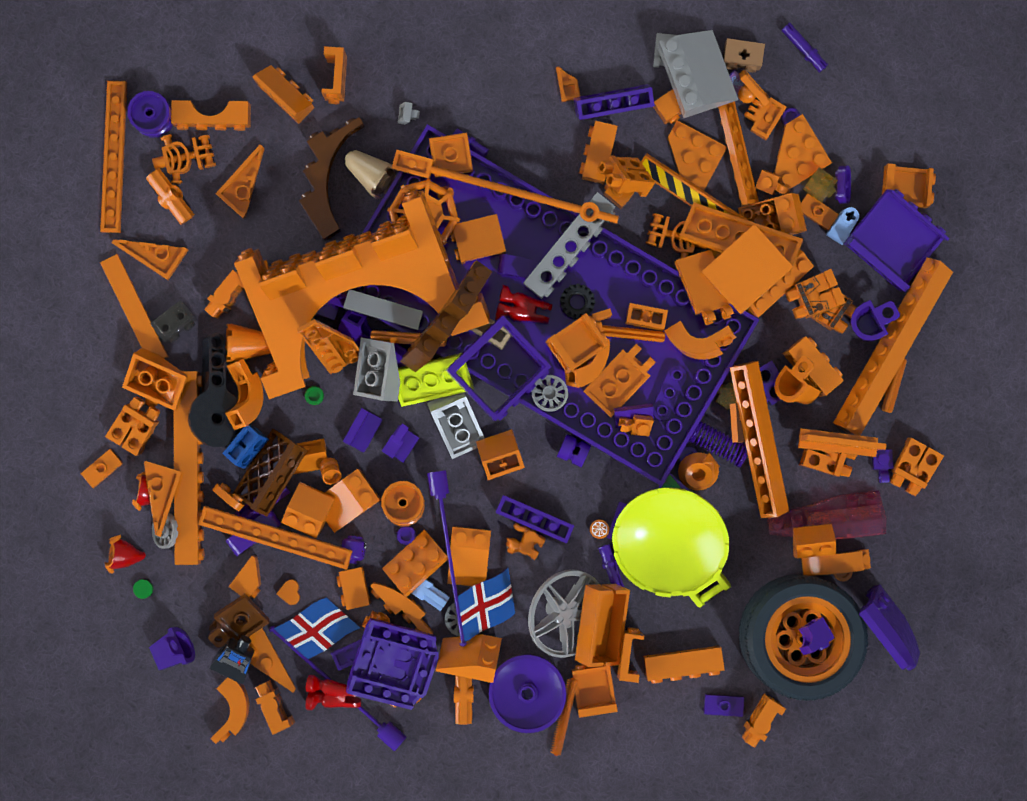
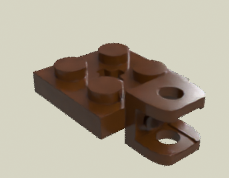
M243 594L214 614L215 621L209 626V631L211 632L208 635V639L217 648L222 647L232 637L239 641L242 635L249 637L269 624V618L246 594ZM245 616L246 620H238V617Z

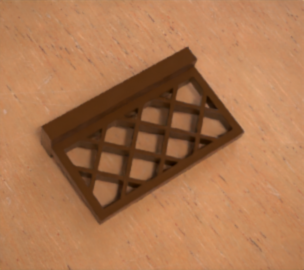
M275 429L271 430L267 437L269 439L268 442L255 456L233 494L236 493L243 498V502L249 505L252 510L266 517L308 451ZM277 435L278 444L273 445L272 442ZM278 449L279 455L273 458V451ZM268 453V460L263 462L262 458ZM278 461V463L276 464V466H275V468H274V467H273V463ZM268 465V472L263 474V467ZM258 470V477L252 478L254 471ZM268 478L263 486V479ZM258 482V489L253 491V483ZM248 486V493L241 495L243 489ZM258 494L255 501L253 502V496Z

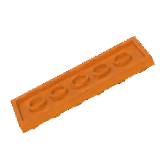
M694 202L680 233V239L723 253L755 224L770 242L776 245V248L792 266L803 243L802 238Z

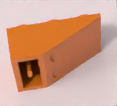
M789 193L738 208L739 214L751 222L790 235L807 231L799 194Z

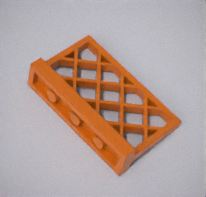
M800 429L798 448L876 457L877 450H886V444L878 443V438Z

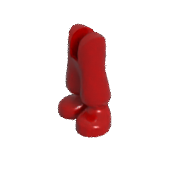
M502 285L499 301L513 303L514 306L498 303L495 320L500 316H509L512 320L549 323V317L537 315L536 311L537 308L552 311V304L521 292L514 294L507 285Z
M311 674L307 678L306 692L309 693L306 698V710L315 709L318 703H321L326 708H360L361 699L355 697V695L347 694L346 684L330 679L320 680L317 676Z

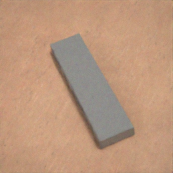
M350 289L348 290L343 307L415 330L419 329L423 315L421 310Z

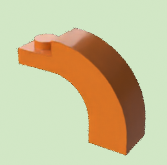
M595 321L597 324L596 328L599 332H603L602 322ZM610 339L607 341L608 346L570 373L567 374L565 371L566 385L580 388L588 385L600 375L609 356Z
M682 321L664 330L669 340L681 353L694 359L718 357L723 354L720 347L731 344L733 339L737 338L729 326L707 338L691 336Z
M244 358L227 365L238 388V401L236 405L225 413L234 430L246 427L252 423L259 415L263 404V386L258 372L251 373Z
M869 549L801 558L803 575L808 576L857 572L871 568Z
M228 677L216 688L228 701L230 715L227 722L210 738L215 744L220 740L224 742L231 735L229 731L237 735L243 728L249 713V697L244 685Z

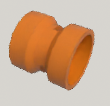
M334 458L322 460L319 468L323 481L329 485L338 483L341 479V471L337 460Z

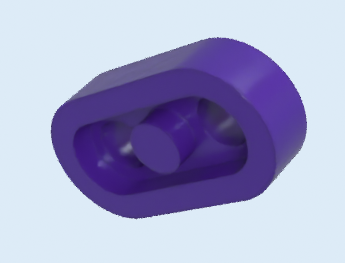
M848 165L839 166L835 172L837 181L835 199L840 204H847L851 198V169Z

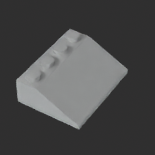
M713 30L676 35L659 41L658 50L683 118L738 100Z

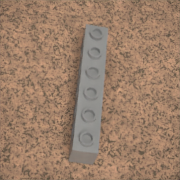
M598 192L590 200V202L595 203L599 207L600 211L616 214L613 212L615 206ZM593 209L587 210L588 216L594 212ZM579 214L524 281V285L541 299L544 296L548 297L554 290L552 285L556 281L560 282L567 274L564 272L568 266L573 267L579 258L576 256L579 252H585L590 246L589 240L592 236L597 237L603 230L601 225L605 220L600 219L597 222H586ZM585 227L588 229L589 234L581 237L577 232L578 229ZM568 242H573L576 245V250L569 252L566 250L565 245ZM556 257H561L564 260V264L561 267H556L553 264V260ZM549 272L552 275V279L549 282L542 281V273Z

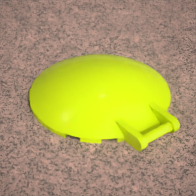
M659 488L637 496L621 511L616 520L612 536L614 556L621 571L637 587L662 597L689 596L699 608L721 591L731 588V584L722 574V569L729 553L728 531L719 512L707 500L684 489ZM715 581H718L719 584H717L701 596L698 594L700 591H702Z

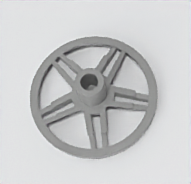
M564 570L548 578L536 592L529 609L528 626L532 640L546 654L559 658L570 657L576 654L577 646L574 647V621H580L582 607L578 606L584 597L585 585H589V583L599 584L593 576L580 570ZM579 576L576 585H573L565 599L551 585L562 577ZM547 587L550 588V590L556 597L553 598L551 596V594L547 590ZM544 593L548 601L546 604L548 616L535 626V609L541 595ZM559 627L562 650L558 651L546 647L538 637Z

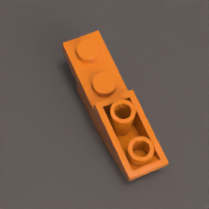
M374 582L370 585L372 588L371 593L377 599L381 598L385 602L383 606L390 614L393 612L396 615L402 610L404 612L402 616L408 623L413 622L416 626L415 630L429 634L434 633L422 619L427 612L413 599L384 584Z

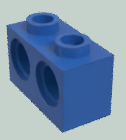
M248 425L240 431L222 454L235 466L246 469L269 439L259 429Z

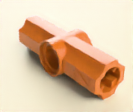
M160 168L147 176L146 180L158 194L157 199L160 205L165 209H169L180 225L194 217L195 214L183 200L181 189L171 184Z
M455 675V724H472V703L474 701L472 679Z

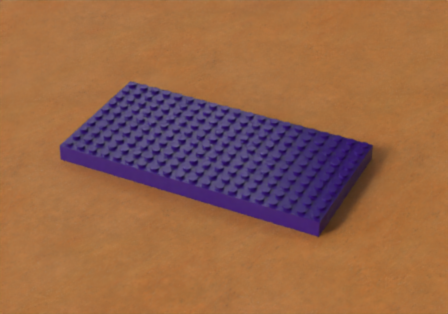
M427 124L410 153L432 159L429 138L446 135ZM470 150L473 172L462 174L550 197ZM399 171L363 233L367 231L374 233L380 227V224L387 221L391 222L390 214L387 210L400 191V186L424 181L427 178ZM432 173L430 176L431 181L437 185L453 189V199L458 218H460V222L457 223L497 214L506 254L542 261L579 215L576 212L451 178L435 177V174ZM429 189V195L439 201L437 193ZM443 202L441 204L443 214L450 216L447 203ZM401 203L398 209H403V210H404V208H403V206H402V203ZM397 213L398 218L404 216V214ZM449 220L442 221L438 228L440 234L444 231ZM581 227L577 231L581 237L589 234L588 229L585 227ZM605 228L597 237L592 236L589 240L591 244L587 250L579 252L576 256L579 258L573 267L568 266L564 271L567 273L560 282L556 281L552 285L554 288L552 293L548 297L544 296L542 299L524 285L526 279L497 273L500 259L499 254L461 264V260L456 259L454 249H457L456 241L452 242L450 235L444 248L458 285L476 260L492 271L480 291L483 294L491 320L496 321L495 314L498 303L514 306L513 303L499 301L502 285H507L514 294L521 292L553 305L552 311L542 310L541 308H537L536 311L537 315L550 318L548 324L512 320L509 316H505V318L552 366L549 369L550 373L548 375L561 378L565 384L564 368L557 361V358L545 342L554 334L556 335L578 320L567 317L560 306L562 293L572 284L585 285L594 294V308L588 316L611 309V318L598 321L602 322V325L659 331L625 324L628 305L633 303L668 310L664 330L679 321H682L690 335L695 338H707L726 326L732 329L737 338L733 339L731 344L720 347L723 352L722 355L711 359H694L684 355L673 345L666 333L664 342L606 336L610 339V350L604 369L622 350L628 353L635 344L642 348L635 356L642 364L649 357L656 362L647 371L650 377L622 407L649 403L654 405L668 370L673 366H681L686 371V380L671 416L663 421L657 420L654 417V423L649 436L631 435L630 431L622 432L620 431L621 427L616 428L614 415L610 417L583 392L588 385L580 388L566 385L568 388L566 403L560 409L551 412L541 410L535 405L532 399V391L530 393L525 392L521 396L522 401L520 404L659 486H662L729 373L730 367L733 366L760 319L746 311L740 314L732 304H729L734 312L731 318L724 320L720 309L713 311L716 316V320L713 321L714 323L706 325L702 314H695L678 271ZM568 242L565 248L567 251L573 252L576 250V245L573 242ZM556 257L553 260V264L556 267H561L564 264V260L561 257ZM367 285L350 289L423 311L418 330L378 319L398 332L423 333L438 315L437 311L426 301L400 288L385 285ZM348 290L337 296L346 300ZM576 294L571 297L570 304L573 308L580 309L585 305V299L583 296ZM471 330L454 336L450 335L447 338L446 346H439L436 354L446 357L463 353L480 336ZM512 336L502 350L487 341L466 362L471 375L508 397L540 368L539 364ZM674 372V378L679 379L680 373ZM552 378L550 379L551 385H553V383H554V381H555V380L552 379ZM542 380V383L547 386L546 380ZM558 382L555 388L560 387L562 384ZM540 385L536 386L537 389L543 390ZM668 389L666 395L671 397L673 391ZM565 390L558 391V393L564 394ZM535 393V397H539L542 395L540 393ZM556 397L560 402H563V398ZM544 399L539 400L538 403L541 405ZM553 400V406L557 407L558 404ZM549 401L546 403L545 408L550 407ZM660 407L659 413L665 414V408Z

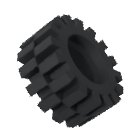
M572 284L566 288L560 299L563 313L572 319H579L585 313L589 315L595 304L594 294L591 292V289L579 284ZM579 294L584 297L585 305L582 308L575 309L571 306L570 299L573 295Z

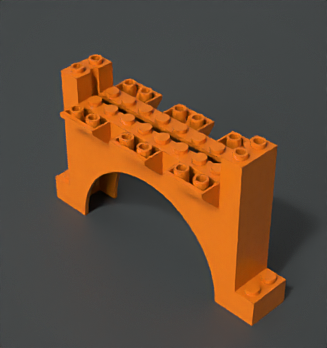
M415 189L406 193L407 196L404 197L402 202L406 215L399 217L397 222H384L379 225L380 227L374 233L367 231L357 236L350 234L343 237V241H330L325 244L321 252L316 253L314 250L304 255H300V253L291 255L287 261L283 262L280 259L272 262L268 270L259 249L253 250L249 248L242 251L234 265L274 362L267 365L261 376V381L269 399L306 387L304 379L309 378L310 374L305 358V340L299 334L297 328L310 322L325 303L340 293L367 285L392 286L420 297L433 307L437 313L441 311L459 285L423 190L418 192ZM482 293L476 297L477 300L469 313L458 322L451 334L452 336L489 324L490 313Z

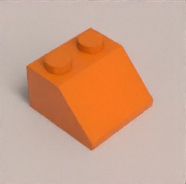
M300 482L287 506L281 523L317 538L325 525L335 497Z
M832 524L793 528V555L795 558L836 554V539Z

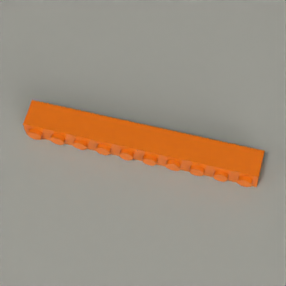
M926 258L897 309L900 317L889 323L886 329L888 335L880 339L833 422V424L846 433L861 436L953 273L943 262Z
M182 371L188 377L177 408L174 411V470L182 472L174 494V520L178 524V537L175 543V565L201 564V560H204V549H201V541H204V529H201V525H198L202 514L201 502H204V492L201 491L204 473L200 472V464L204 462L203 452H200V445H203V443L191 432L188 415L193 401L200 395L202 376L197 371Z

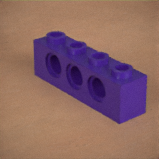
M649 84L574 98L576 117L579 120L655 106L652 87Z
M505 495L502 496L496 513L564 543L568 542L574 525Z

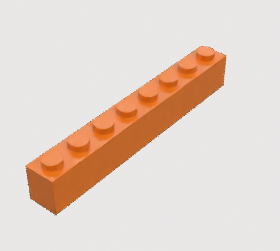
M759 362L741 363L730 367L760 516L761 518L778 517L789 512Z

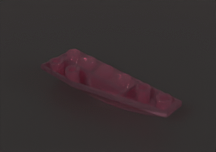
M877 490L838 495L790 510L778 517L767 518V523L771 535L792 538L793 528L832 524L835 539L886 534L887 518L880 492Z

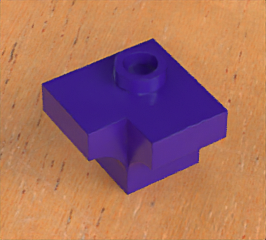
M823 617L814 619L799 629L803 637V644L799 649L803 655H806L818 649L821 651L830 646L829 642L835 637Z

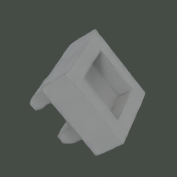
M404 102L400 104L398 124L405 125L410 120L419 119L420 111L412 110V103Z

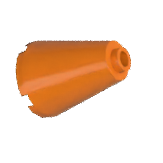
M227 324L226 362L271 354L262 331L235 324Z

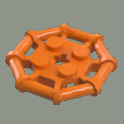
M428 178L424 181L400 186V191L387 210L390 214L391 222L398 221L397 213L406 215L403 209H398L407 195L406 193L415 189L425 188L424 194L437 229L443 220H449L444 231L440 234L443 245H445L457 222H460L453 199V192L447 191ZM429 189L441 195L443 198H441L438 201L437 199L431 197L429 195ZM445 201L447 203L450 216H445L443 214L441 204Z

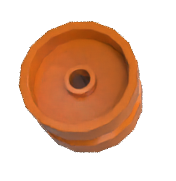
M398 481L390 484L384 491L381 498V507L386 518L393 524L410 526L422 517L425 510V501L420 489L415 484L408 481ZM403 501L406 503V505L401 506L400 502Z

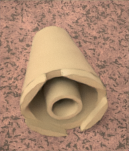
M358 150L350 151L345 157L346 167L375 199L382 198L379 196L382 193L386 194L396 177L395 172H399L392 169V164Z

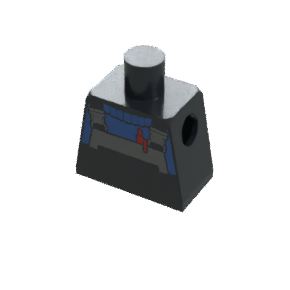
M242 635L239 641L230 638L214 656L209 669L243 685L255 651L249 646L251 639L245 635Z

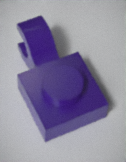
M877 450L876 457H872L873 470L879 471V483L889 482L888 469H893L892 450Z

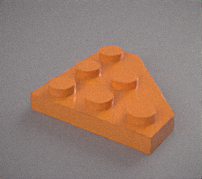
M803 114L785 125L774 174L781 176L780 183L792 188L832 162Z
M677 120L668 136L679 175L705 190L727 146Z

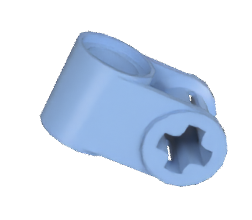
M852 207L842 210L827 231L826 236L843 245L859 219L858 211ZM851 213L850 217L852 219L847 221L845 214Z

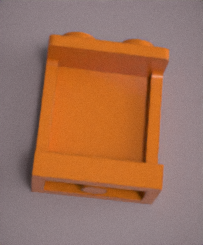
M324 46V56L327 63H335L333 89H322V95L329 104H339L340 101L344 102L347 55L343 47Z
M888 163L884 166L882 195L887 189H897L904 195L903 199L907 202L911 201L918 208H928L934 202V192H932V185L936 181V174L933 173L934 168L896 167V164Z
M497 214L457 223L450 234L452 242L456 241L457 249H454L456 259L461 260V264L496 254H506Z
M586 313L556 335L554 334L545 342L567 374L608 346L606 335L603 332H599L593 317L588 316Z
M627 627V630H624L617 677L620 681L639 683L640 675L635 670H629L632 640H644V635L638 628Z
M579 664L575 665V669H571L573 679L578 681L575 696L579 718L618 712L610 666L587 667Z

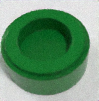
M311 386L305 391V400L311 405H318L324 399L323 390L317 386Z
M147 579L139 580L133 586L135 596L140 599L150 597L154 590L153 584Z

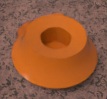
M692 453L681 461L678 468L679 479L689 489H707L716 482L720 465L710 453Z

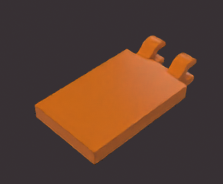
M711 249L675 261L676 268L695 314L701 313L706 325L712 324L716 320L714 310L720 309L724 320L731 318V315L734 314L732 307L729 305L731 303L719 293L720 291L702 272L715 260Z
M637 344L628 353L622 350L583 391L610 417L614 415V408L622 407L650 377L647 371L656 363L649 357L642 364L635 357L642 349Z

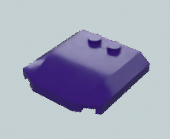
M880 584L875 585L868 590L866 596L869 598V602L861 607L859 615L902 670L907 669L910 671L917 666L920 656L916 638L905 616Z
M370 618L366 624L348 677L347 694L412 710L414 704L427 694L439 659L435 635Z

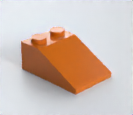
M141 348L133 353L122 388L175 411L188 375L160 355Z
M356 469L325 492L335 497L326 522L335 533L381 501V498L360 469Z
M452 527L450 550L456 585L473 586L486 580L491 530ZM450 568L448 569L447 584H452Z
M483 634L476 635L468 640L467 645L464 647L459 645L461 643L460 637L443 638L436 671L493 683L502 638Z

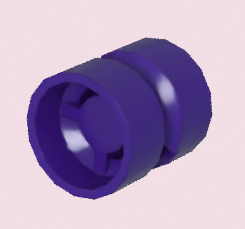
M566 435L557 457L565 461L570 459L572 464L582 467L591 445L583 441L578 443L576 438ZM574 448L579 450L577 455L572 454Z

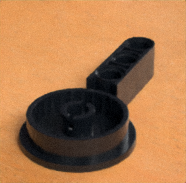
M220 333L208 335L202 341L203 393L193 401L188 415V423L193 435L200 442L211 447H223L231 444L244 428L234 430L225 414L236 405L238 399L226 389V344L224 336ZM212 338L216 341V347L211 343ZM212 357L216 360V366L211 362ZM212 376L216 379V385L211 381ZM212 415L216 416V423L212 421Z

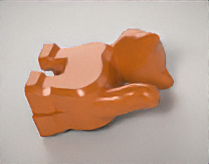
M514 523V529L523 532L521 541L508 537L506 542L507 552L510 554L520 552L535 560L539 551L534 549V545L538 543L542 548L546 538L527 526Z

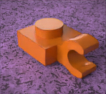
M762 170L755 188L774 195L775 191L786 195L789 194L791 186L780 183L781 176Z
M634 415L633 419L621 417L618 425L621 426L620 431L622 432L630 431L631 435L649 436L654 419L652 416Z

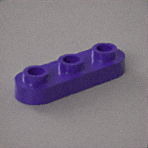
M681 366L671 367L665 376L653 405V416L657 420H666L672 414L686 380V371ZM674 372L680 373L679 379L674 378ZM668 389L673 391L671 397L666 395ZM660 407L665 408V414L659 413Z

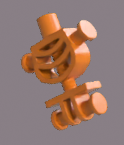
M171 134L161 137V141H164L166 145L162 147L163 156L152 158L155 170L166 167L167 173L172 175L173 180L171 184H182L180 174H185L190 170L191 159L196 158L200 170L204 169L202 159L206 161L205 168L216 166V163L213 162L214 153L209 152V149H212V145L209 144L208 140L210 138L209 135L198 137V140H201L202 146H198L195 137L192 138L194 151L190 152L183 143L178 141L172 142ZM176 147H182L185 153H180ZM171 149H174L177 155H174ZM205 150V154L200 155V151ZM187 160L186 165L183 168V161Z
M653 213V223H650L653 229L648 231L649 238L645 244L656 246L655 241L658 237L660 238L658 248H662L664 238L669 237L671 238L672 249L677 253H681V258L692 254L695 247L706 249V247L680 239V233L676 232V230L680 226H684L685 221L679 222L671 231L667 229L670 217L666 216L664 225H660L661 219H664V216ZM657 228L662 230V234L656 232ZM674 239L679 240V248L675 245ZM683 242H686V249L683 247Z

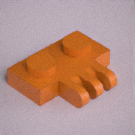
M771 97L770 103L766 106L755 99L752 103L757 108L751 105L748 108L754 114L752 115L749 112L744 114L746 118L754 122L750 131L764 140L768 139L787 108Z

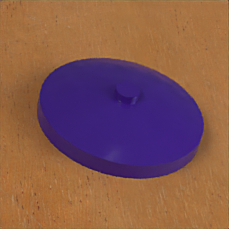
M523 654L508 659L496 670L493 683H490L489 701L497 719L509 729L521 733H535L548 728L559 718L566 703L567 692L562 674L553 663L537 655Z

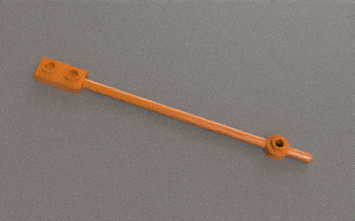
M396 150L392 164V169L428 179H430L431 173L580 213L581 218L586 222L602 219L618 223L619 220L617 215L600 211L599 207L593 202H587L580 206L433 166L435 160L400 150ZM588 209H593L594 213L592 216L587 215Z

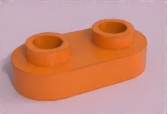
M223 482L221 485L217 483L212 490L227 504L237 511L243 508L244 504L242 501L244 499L236 493L232 494L229 486Z

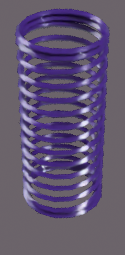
M700 420L694 433L690 437L689 442L694 443L699 431L703 427L702 432L695 445L699 443L702 434L707 429L706 434L702 439L699 447L702 446L706 436L711 431L709 438L703 447V449L706 448L710 438L714 434V437L707 448V451H709L715 438L719 434L718 439L711 450V453H713L718 441L723 436L721 443L714 455H717L722 443L726 439L724 447L722 448L718 456L721 457L727 443L730 441V444L722 457V459H724L731 445L733 444L732 437L729 438V435L725 436V433L721 434V431L717 432V429H714L713 427L710 428V425L706 426V423L702 424V421ZM734 443L733 448H732L731 452L729 453V455H728L726 461L729 460V458L731 457V455H732V453H733L734 448L736 447V445H737L738 443ZM744 443L738 444L737 450L730 460V463H732L742 446L734 462V465L738 468L742 466L748 455Z

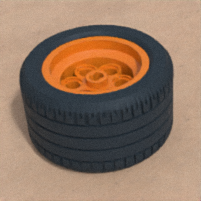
M793 574L776 578L772 582L766 583L765 586L763 585L759 591L753 594L754 596L746 604L745 611H743L742 618L740 619L739 644L746 664H748L752 673L760 681L784 697L800 701H814L840 692L841 689L847 687V684L854 680L853 678L861 670L862 663H864L865 655L867 654L868 629L867 624H865L866 622L859 615L861 609L845 590L829 581L814 576ZM809 614H814L815 619L823 617L835 637L829 642L830 646L821 651L819 650V655L815 658L811 657V653L803 655L799 649L803 644L800 641L802 634L799 629L807 624L806 617ZM790 616H794L796 619L793 626L787 625V619ZM787 634V643L780 644V636ZM794 650H799L800 657L797 660H792L791 653Z

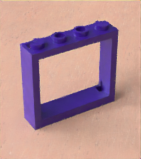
M500 316L445 371L493 421H496L497 419H503L508 414L507 410L511 406H517L522 401L521 396L525 392L530 393L536 387L534 383L539 378L543 380L550 373L549 369L552 366L504 316ZM503 327L539 364L540 368L499 408L493 411L456 372Z

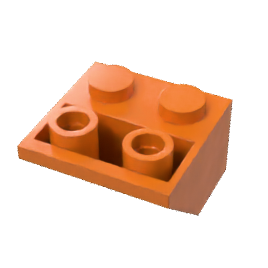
M512 429L476 441L488 480L525 468Z

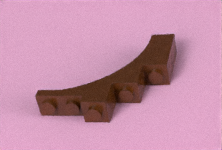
M359 117L357 119L351 118L345 123L346 126L341 129L336 128L332 130L328 137L325 136L323 131L320 133L315 132L309 136L307 141L319 161L316 163L315 161L310 162L305 166L306 169L303 170L315 190L313 192L311 190L305 192L299 202L325 241L341 232L329 203L328 181L330 170L343 143L348 137L365 127Z
M477 260L472 264L466 276L438 315L416 341L409 346L400 360L401 363L416 373L433 358L441 343L450 337L458 322L469 313L477 300L476 297L492 273L490 269Z

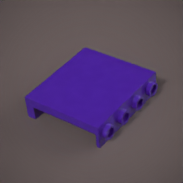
M887 189L843 244L896 289L906 293L910 288L908 285L909 281L922 267L926 258L931 256L943 240L948 241L949 238L945 235L946 231L942 227L931 223L932 219L928 215L918 212V207L914 203L903 199L904 195L899 190Z

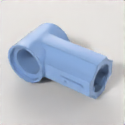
M425 580L412 594L421 600L427 601L441 611L450 597L433 586L434 584L431 581Z

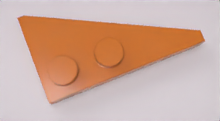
M259 145L216 193L219 198L243 219L247 215L265 148L262 145Z
M116 239L112 241V244L167 280L170 279L189 251L185 247Z
M144 461L154 531L156 536L161 537L182 472Z
M261 628L249 637L251 639L249 646L255 650L250 664L293 693L296 687L279 655L273 648L271 641L268 639L263 628Z

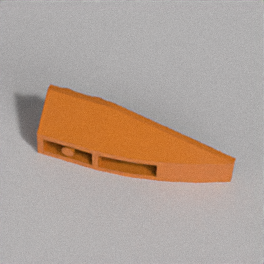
M315 319L297 328L299 334L330 374L337 373L346 365L358 361L359 347L352 338Z

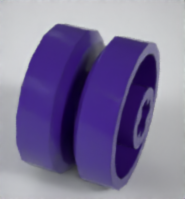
M143 91L131 99L128 106V118L130 123L142 135L150 138L160 137L172 128L171 105L161 94L154 91Z

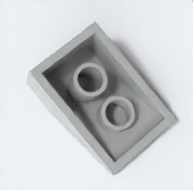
M361 338L353 395L381 401H398L400 378L394 343Z
M465 393L438 398L427 403L452 459L476 449V441L484 439V435Z

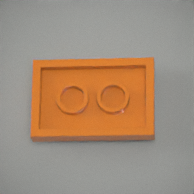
M423 530L382 569L402 594L408 597L448 560V556L428 532Z

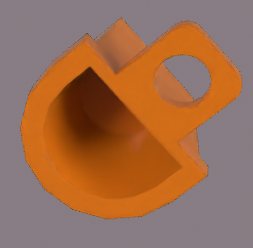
M802 356L792 369L785 365L775 381L774 387L777 396L785 402L812 403L821 393L816 386L806 379L814 369L815 364L806 356ZM803 363H807V370L801 373L800 366Z

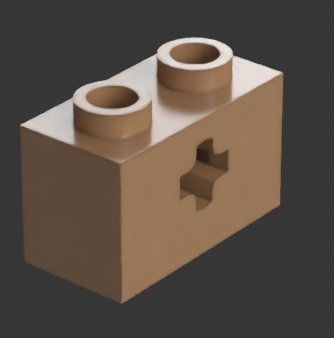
M727 38L723 53L726 68L731 70L745 68L747 72L752 73L760 70L765 44ZM741 53H744V56L746 57L745 60H743L742 56H740Z

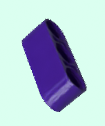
M500 254L497 273L527 279L541 261ZM549 272L541 274V280L544 282H549L552 279V275Z
M273 510L270 511L267 517L261 514L254 519V521L277 528L282 524ZM234 535L226 540L236 556H239L243 551L257 543Z

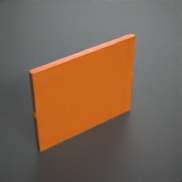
M754 224L702 272L720 291L719 293L742 314L794 267L776 248V245L772 244Z

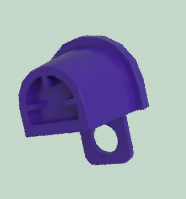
M871 300L854 310L851 316V327L857 337L867 341H874L888 335L884 325L898 319L900 313L892 301L874 308ZM890 307L894 313L891 318L883 316L882 311L884 308Z
M178 627L169 628L166 635L149 647L158 670H165L181 663L182 665L189 664L196 657L191 639L185 631Z

